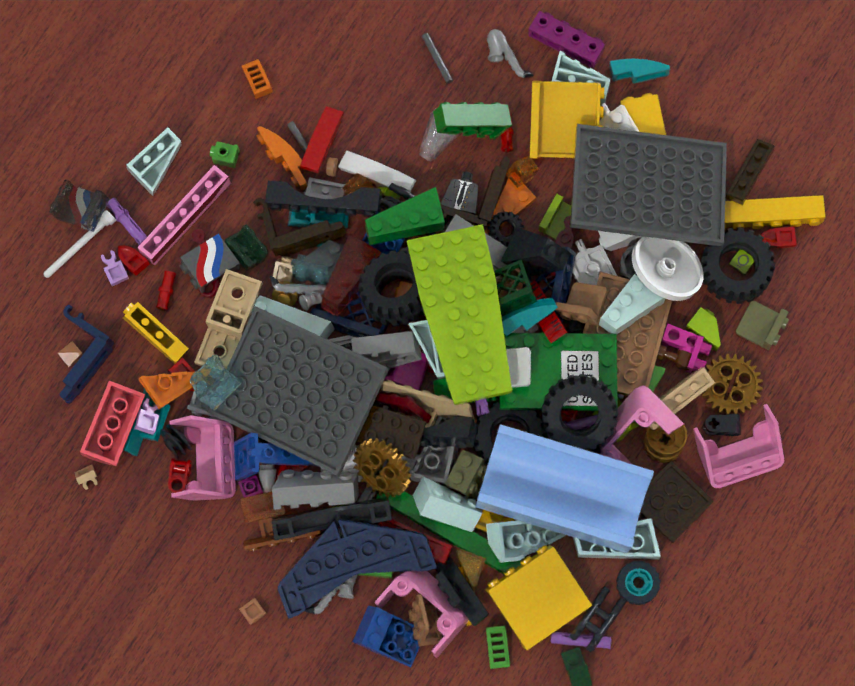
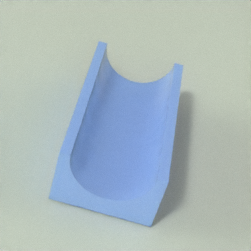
M500 425L475 507L628 553L634 543V533L638 517L654 471Z

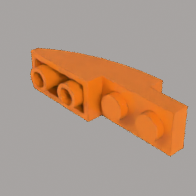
M261 126L257 127L258 135L256 136L260 144H265L267 147L266 154L269 159H274L276 164L281 162L286 172L290 171L293 176L290 179L295 188L299 186L301 191L307 189V182L301 173L304 169L300 168L302 159L297 152L274 132Z

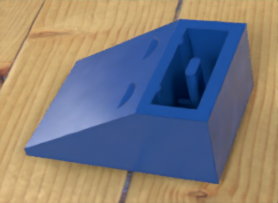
M373 606L367 607L353 639V643L408 667L412 666L420 647L417 639L415 640L413 636V628H415L413 624Z

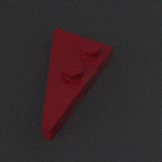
M378 393L375 401L385 403V406L391 407L390 409L410 417L414 413L426 423H429L432 417L415 403L416 400L412 397L405 396L403 398L394 393H391V395Z

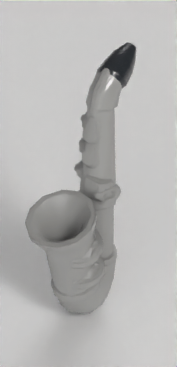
M497 29L491 30L487 35L490 50L488 60L490 62H499L505 58L506 61H509V65L512 66L511 69L519 77H533L531 72L522 70L506 41L505 35Z
M273 276L269 277L272 286L277 291L285 293L297 292V294L304 293L305 295L299 296V302L305 311L315 304L325 303L331 297V290L326 285L280 284Z
M354 575L322 597L316 607H309L305 612L320 614L329 605L338 589L340 590L338 593L339 597L353 599V587L357 575Z

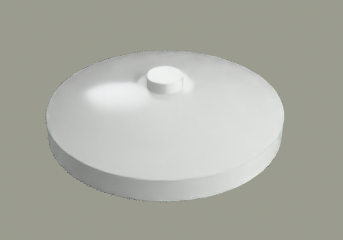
M641 237L635 244L632 251L634 270L642 283L653 293L668 300L682 301L689 299L700 289L704 278L702 265L696 253L685 242Z

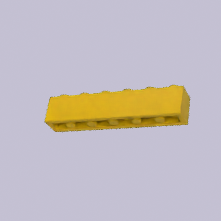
M823 195L745 200L743 205L734 201H725L724 230L726 228L737 230L738 227L761 229L764 226L780 228L783 225L798 227L802 224L817 226L823 223L825 219Z

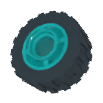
M632 561L626 564L619 571L616 579V588L619 591V595L630 604H646L654 599L660 590L661 580L659 579V573L648 562ZM634 578H641L643 580L642 588H636L633 585Z

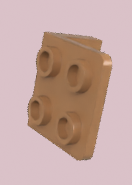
M576 282L572 286L567 303L556 302L558 308L555 310L565 320L597 324L608 290L606 287Z
M418 594L412 603L411 610H409L410 621H413L415 627L413 628L414 639H417L419 646L438 644L443 637L437 628L438 616L436 607L434 605L424 606L422 594Z

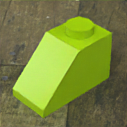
M700 307L687 324L685 330L704 337L703 341L712 345L711 349L717 352L721 345L717 319L709 309L704 310Z

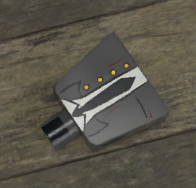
M463 172L461 180L452 179L441 204L476 215L478 185L472 183L473 174Z

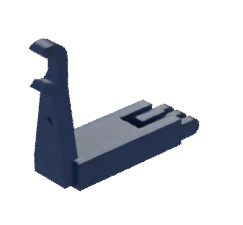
M70 304L64 308V316L95 338V340L62 381L66 386L60 392V397L67 404L72 403L76 396L82 392L112 353V346L115 344L109 336L84 321L83 313H79L76 318L70 316L69 313L72 311Z

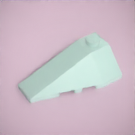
M519 520L486 524L488 544L500 563L519 561L530 553L536 552L540 547L551 544L566 536L565 534Z

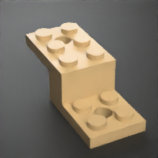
M228 269L225 270L205 321L208 329L194 363L196 365L222 374L225 373L249 321L263 284L262 281ZM234 290H242L243 295L240 298H234L232 296ZM218 347L225 349L224 354L220 357L214 354L215 349Z

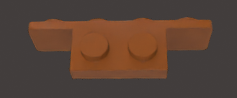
M297 510L258 518L262 537L243 541L244 550L249 549V551L258 550L261 546L266 545L274 547L284 541L292 543L298 541V538H315L318 534H321V530L292 538L275 540L271 522L272 517L297 513Z

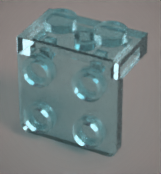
M298 254L297 259H292V275L295 279L303 282L306 280L311 281L316 285H330L332 278H330L329 267L302 261L306 256Z
M217 354L208 358L205 364L198 371L194 372L190 378V383L198 399L214 411L241 385L240 380L226 370Z

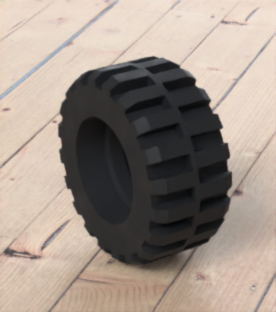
M738 227L737 231L729 228L724 233L723 246L707 245L701 258L704 274L703 284H707V290L710 293L714 292L716 294L715 298L719 300L724 298L726 303L730 304L732 301H736V304H743L745 300L747 302L753 301L754 297L761 296L763 291L767 289L774 274L775 262L773 260L775 256L774 252H770V244L763 242V236L760 234L758 237L753 235L755 231L750 229L748 232H745L744 228ZM740 249L751 255L755 264L753 276L743 281L728 278L719 266L720 259L725 253L739 251Z
M402 250L399 253L389 251V254L385 255L383 253L379 255V258L372 259L370 265H366L363 269L364 274L360 275V283L358 285L361 299L368 314L375 321H381L383 325L387 326L389 324H392V326H399V324L408 325L412 320L414 322L419 320L421 314L425 315L418 294L410 254ZM407 279L413 282L410 290L400 297L387 298L381 295L383 288L391 281Z
M579 374V376L569 375L564 380L561 378L555 386L552 385L550 387L549 393L545 395L542 405V418L544 428L553 441L583 450L590 448L595 450L599 444L603 445L607 442L606 439L612 436L614 433L613 429L617 425L618 409L613 394L606 387V384L598 381L593 376L586 377L585 374ZM575 396L589 397L598 407L596 422L584 430H574L567 427L561 417L564 403Z
M496 401L492 403L491 407H488L490 413L478 416L476 422L477 432L473 447L477 456L483 458L488 467L494 447L491 436L498 424L505 421H514L525 427L527 433L547 438L543 418H540L537 410H500V403Z

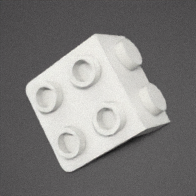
M527 347L506 349L512 388L529 386L531 383V350Z

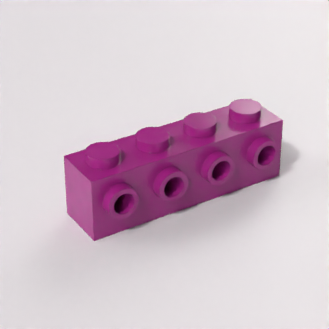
M539 11L529 27L528 36L559 52L562 51L565 55L576 59L592 69L595 68L604 52L605 44L601 39L588 36L585 31L571 27L566 21L555 19L548 12L543 13Z

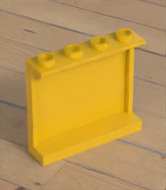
M532 81L530 158H574L577 124L603 127V125H599V120L603 118L604 107L600 106V99H604V87H601V83Z
M551 545L540 547L536 555L532 558L530 556L520 561V566L517 568L511 567L504 572V577L499 580L495 578L487 584L489 587L485 589L526 650H529L592 606L555 548Z

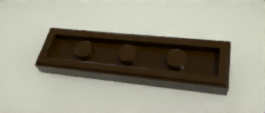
M760 139L756 140L727 191L726 199L741 205L744 204L771 156L775 145Z

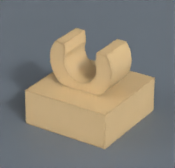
M93 465L75 472L78 484H83L84 489H88L86 483L89 480H92L97 485V475Z

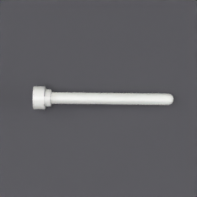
M105 210L101 214L100 221L96 224L94 232L88 231L44 272L46 278L53 275L104 226L112 225L117 221L109 211Z

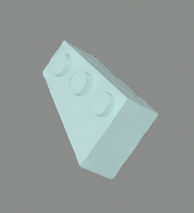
M167 128L126 165L127 170L152 196H154L180 149L181 140Z
M634 274L600 318L599 326L611 334H618L641 317L649 314L656 307L664 304L665 298L649 290L639 277Z
M427 320L408 323L437 378H445Z
M424 476L413 494L420 515L473 532L482 515L481 509L475 507L477 501L452 491Z

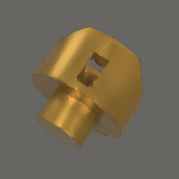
M288 281L279 282L280 284H295ZM275 288L273 289L272 299L290 307L296 303L298 298L297 292L285 293L277 291Z

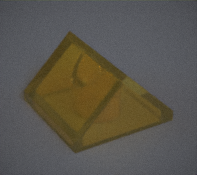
M457 549V559L463 568L468 583L475 591L484 571L486 558Z

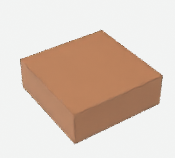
M253 598L239 609L250 625H253L267 614L256 598Z

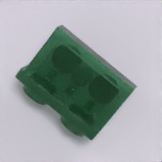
M247 224L243 225L241 231L226 238L224 241L246 271L264 262L268 255L266 246L261 243L255 232Z

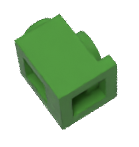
M216 142V146L212 145L210 157H212L214 164L235 168L240 150L238 145Z

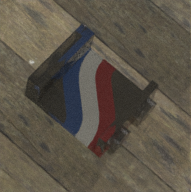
M65 179L59 188L55 200L51 204L49 213L57 220L94 232L110 199L102 191L96 190L94 193L76 187L69 180Z

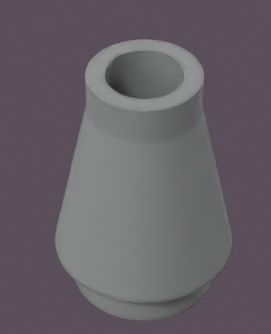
M275 464L259 465L260 470L258 473L263 492H272L277 473Z

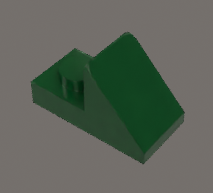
M580 647L561 653L571 686H592L587 664H585Z

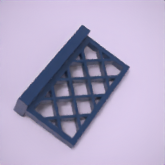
M563 247L571 255L564 269L555 272L554 280L551 282L547 280L546 277L550 273L540 274L541 276L535 280L539 284L544 279L547 286L542 289L543 293L545 294L551 289L553 293L550 298H553L555 302L565 304L568 300L576 253L569 247ZM554 310L563 324L564 319L560 317V314L556 310Z
M333 280L330 281L327 287L331 291L334 287L339 288L342 293L331 296L325 303H319L316 309L312 308L310 312L312 315L331 321L335 331L356 338L384 335L388 327L383 324L380 329L372 326L371 323L375 322L373 318L369 319L359 289ZM353 293L358 295L359 298L348 302L346 296ZM344 297L346 304L335 307L334 301ZM332 302L333 309L328 311L322 310L324 305ZM361 303L363 309L352 313L350 307ZM346 308L349 309V315L344 317L339 316V311L344 310ZM365 313L367 320L363 322L355 320V317Z

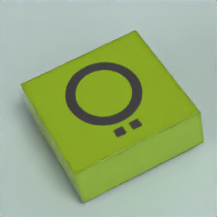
M739 249L729 265L745 276L753 265L754 260L747 252Z

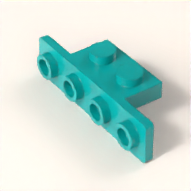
M145 388L143 392L145 394V398L142 402L140 410L143 409V403L147 398L149 399L148 404L150 407H153L155 404L149 396V394L147 393V391L145 390ZM167 404L154 412L159 415L153 435L135 429L136 417L124 446V451L137 456L143 439L158 442L161 435L160 430L163 429L171 405Z

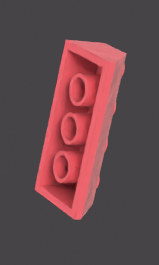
M109 381L80 450L81 455L100 463L117 466L145 394Z

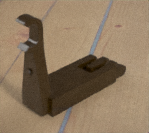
M504 157L499 166L496 165L492 170L478 215L440 204L444 219L446 216L452 218L456 214L473 226L483 224L485 229L491 221L508 170L510 158Z
M259 198L253 202L255 206H264V212L259 213L257 217L260 220H264L269 244L275 256H288L326 243L328 240H336L335 238L344 236L347 233L342 222L329 224L328 220L277 237L270 210L265 200Z

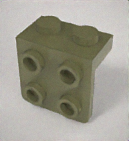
M751 301L736 329V334L770 350L772 345L776 346L781 337L778 335L780 328L785 329L789 321L786 318L788 311L781 309L780 313L756 301Z
M462 450L445 485L464 494L469 499L478 500L487 470L486 462L483 458Z

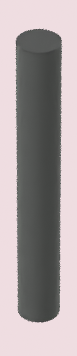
M423 34L422 38L447 84L452 82L453 79L429 34Z
M292 121L287 126L305 153L308 144Z

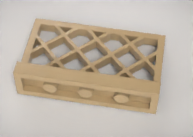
M701 367L689 374L659 399L676 414L715 382L706 369ZM656 421L650 425L652 430L659 427Z

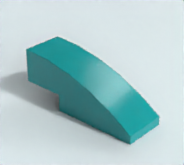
M620 59L610 61L609 64L612 81L631 77L633 84L669 76L670 72L669 65L646 59Z
M300 210V212L289 211L288 226L304 228L328 220L329 224L342 222L345 229H347L349 216L345 215V213L329 215L322 211H319L317 214L309 213L307 210Z
M553 298L539 299L531 305L502 316L504 334L508 336L521 325L528 330L557 309L556 302Z

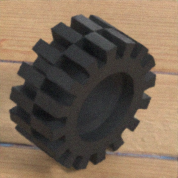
M512 212L497 213L490 221V226L487 229L490 230L488 235L503 245L508 246L517 227L524 228V225L521 224L523 221L518 218L517 214ZM505 221L512 225V233L509 236H503L499 230L500 225Z

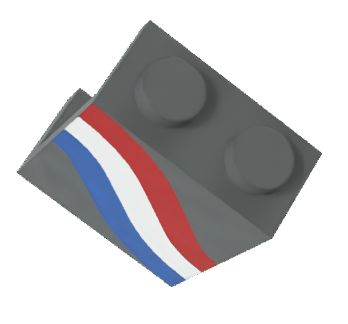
M219 234L180 257L181 264L179 266L185 275L188 274L191 277L190 282L195 289H199L201 293L205 292L204 286L224 275L226 269L233 272L240 270V263Z

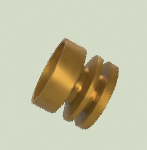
M683 424L668 435L660 426L655 430L648 426L643 440L646 454L652 460L659 463H669L676 460L681 455L685 446L687 430ZM661 439H664V441L667 442V445H665L664 442H661Z

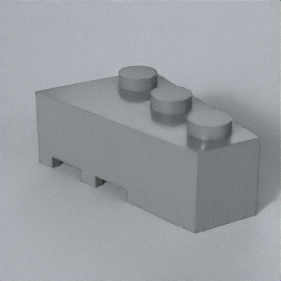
M413 331L351 338L353 352L388 368L422 360L420 345Z

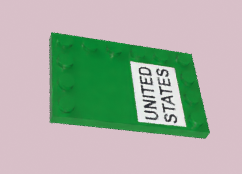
M510 333L508 336L504 334L506 349L527 347L531 350V383L529 386L513 387L512 393L500 395V410H542L545 395L549 393L552 385L555 386L561 378L564 380L569 375L579 376V374H585L586 377L593 376L598 381L606 384V387L613 394L618 409L617 334L565 333L553 343L548 340L545 333ZM575 396L564 403L562 410L598 411V407L589 397Z

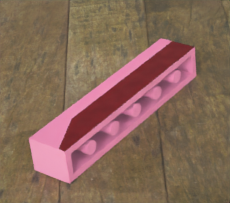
M214 165L138 246L140 253L155 266L231 184L229 177Z

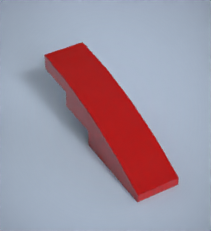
M325 107L307 146L300 168L319 173L322 162L325 160L328 150L334 141L344 114L343 111Z

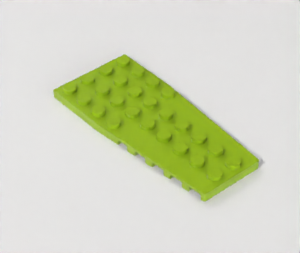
M483 224L407 240L419 298L453 399V404L458 405L512 393L496 278Z

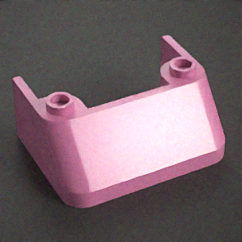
M639 386L618 407L617 425L613 429L614 433L606 439L607 442L605 444H599L600 453L603 456L632 464L613 444L634 420L643 427H648L656 421L668 435L680 428L684 423L648 387Z
M767 404L763 405L766 420L757 423L753 427V437L720 448L717 447L715 441L710 439L704 440L697 427L693 428L698 453L708 480L714 488H722L778 469L783 465L784 454L778 421Z
M192 415L171 420L170 425L184 427V435L187 441L196 444L197 481H190L186 485L185 491L172 493L171 497L186 500H212L233 497L236 488L234 430L232 425L227 421Z
M405 571L393 580L375 601V604L378 608L382 609L394 594L406 596L413 588L422 594L423 597L443 613L437 621V628L444 637L432 650L433 655L437 658L468 623L469 619L461 609L451 606L447 600L449 598L448 594L441 591L437 585L439 581L429 572Z

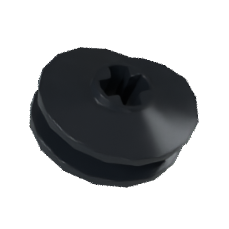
M170 424L166 426L167 431L165 429L160 430L164 444L176 458H178L175 451L176 448L183 455H186L181 445L182 443L190 451L192 450L181 430L175 429Z

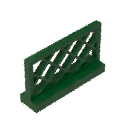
M522 260L494 271L495 277L503 276L500 284H497L498 295L501 290L508 291L506 296L499 298L501 317L537 302ZM520 267L521 271L517 277L510 275L514 269ZM508 278L515 280L511 288L504 286ZM519 282L527 286L521 290H515Z

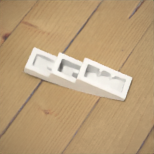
M346 151L338 166L341 170L355 174L359 179L374 183L377 187L389 188L390 184L394 183L411 192L416 182L415 179L397 170Z

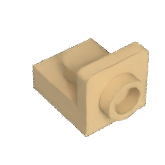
M286 256L278 258L275 262L273 277L279 282H292L297 262L293 261V258Z

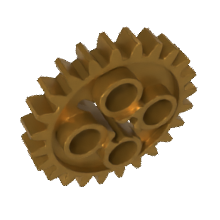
M726 354L724 360L721 356H718V362L712 359V366L706 365L705 367L715 383L705 390L702 398L708 397L706 405L712 403L711 410L719 408L718 414H721L724 410L726 414H729L730 411L733 414H737L740 411L743 415L745 413L744 408L750 411L752 409L750 404H757L754 398L760 399L761 397L757 393L763 390V387L758 386L763 380L757 379L761 372H754L757 366L750 367L751 360H748L746 363L743 362L744 356L740 360L737 359L736 354H734L732 359H730L729 354ZM728 369L731 375L726 377L722 375L721 370ZM738 370L739 373L727 400H724L734 372ZM745 376L749 383L742 384L739 381V377ZM720 386L724 392L717 394L714 391V387ZM732 394H739L742 400H733Z
M370 438L356 448V452L353 454L355 456L353 462L356 463L354 468L358 469L359 472L357 474L363 477L361 482L366 481V487H373V492L378 490L380 496L384 493L386 497L390 495L392 497L399 496L408 488V484L411 482L409 478L412 475L408 473L410 468L405 466L408 461L402 460L403 454L398 455V448L393 450L391 443L386 445L385 440L379 442L378 438L374 441ZM388 459V464L380 471V474L376 477V472L384 465V462Z

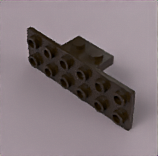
M379 404V407L372 405L356 442L363 443L370 438L373 441L378 438L379 442L385 440L386 445L392 444L393 450L398 448V455L403 454L404 457L415 459L426 422L390 411L391 407Z

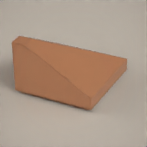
M72 341L60 350L58 355L70 368L81 358L83 353Z

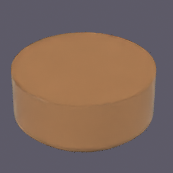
M330 157L327 161L326 173L328 176L335 177L338 170V159Z

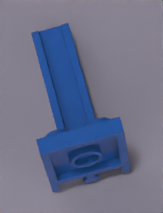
M250 433L234 442L236 481L244 480L258 473L259 464L317 466L274 444L258 443V433Z

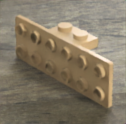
M390 380L383 381L378 392L387 395L394 393L403 398L409 396L415 399V403L432 416L429 423H426L425 428L433 426L437 416L448 419L454 416L473 417L474 419L471 406L468 403L454 405L453 400L445 395L437 396L427 390H415L409 385H397ZM413 413L412 418L423 421L421 418H419L416 414Z

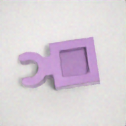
M111 250V259H105L104 255H101V259L104 264L108 265L103 269L111 286H115L129 279L121 260L116 262V255Z
M147 398L143 403V409L138 412L135 429L153 435L159 415L154 412L158 407L155 404L153 407H150L148 404L149 399Z

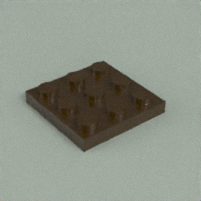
M670 461L650 481L640 513L646 519L651 518L653 525L673 544L714 501L677 465Z

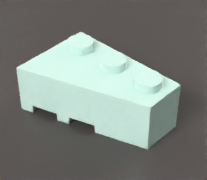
M562 51L559 52L552 81L601 83V87H604V99H600V105L605 103L610 79L591 68L584 67L576 59H570Z

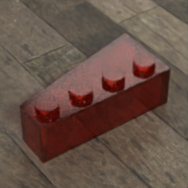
M350 233L322 295L321 307L338 317L359 291V278L361 274H364L363 269L366 265H370L372 259L379 258L381 252Z

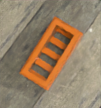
M259 59L242 65L255 99L273 92ZM256 65L258 66L257 69L248 72L247 70ZM259 71H260V73H261V74L256 75V76H254V77H250V75L255 74V73H257V72H259ZM263 78V80L253 83L254 80ZM265 83V86H262V87L257 88V89L255 88L256 86H259V85Z

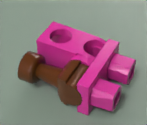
M667 324L657 359H669L675 362L679 369L691 373L692 370L697 371L701 367L705 368L706 361L698 359L697 356L698 353L709 356L712 345L703 341L704 337L697 336ZM667 346L678 348L677 353L668 351Z

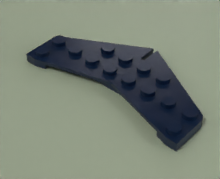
M338 519L344 537L340 536L334 520L279 582L278 592L289 619L304 612L312 604L354 575L416 570L429 571L437 568V564L428 539L423 533Z

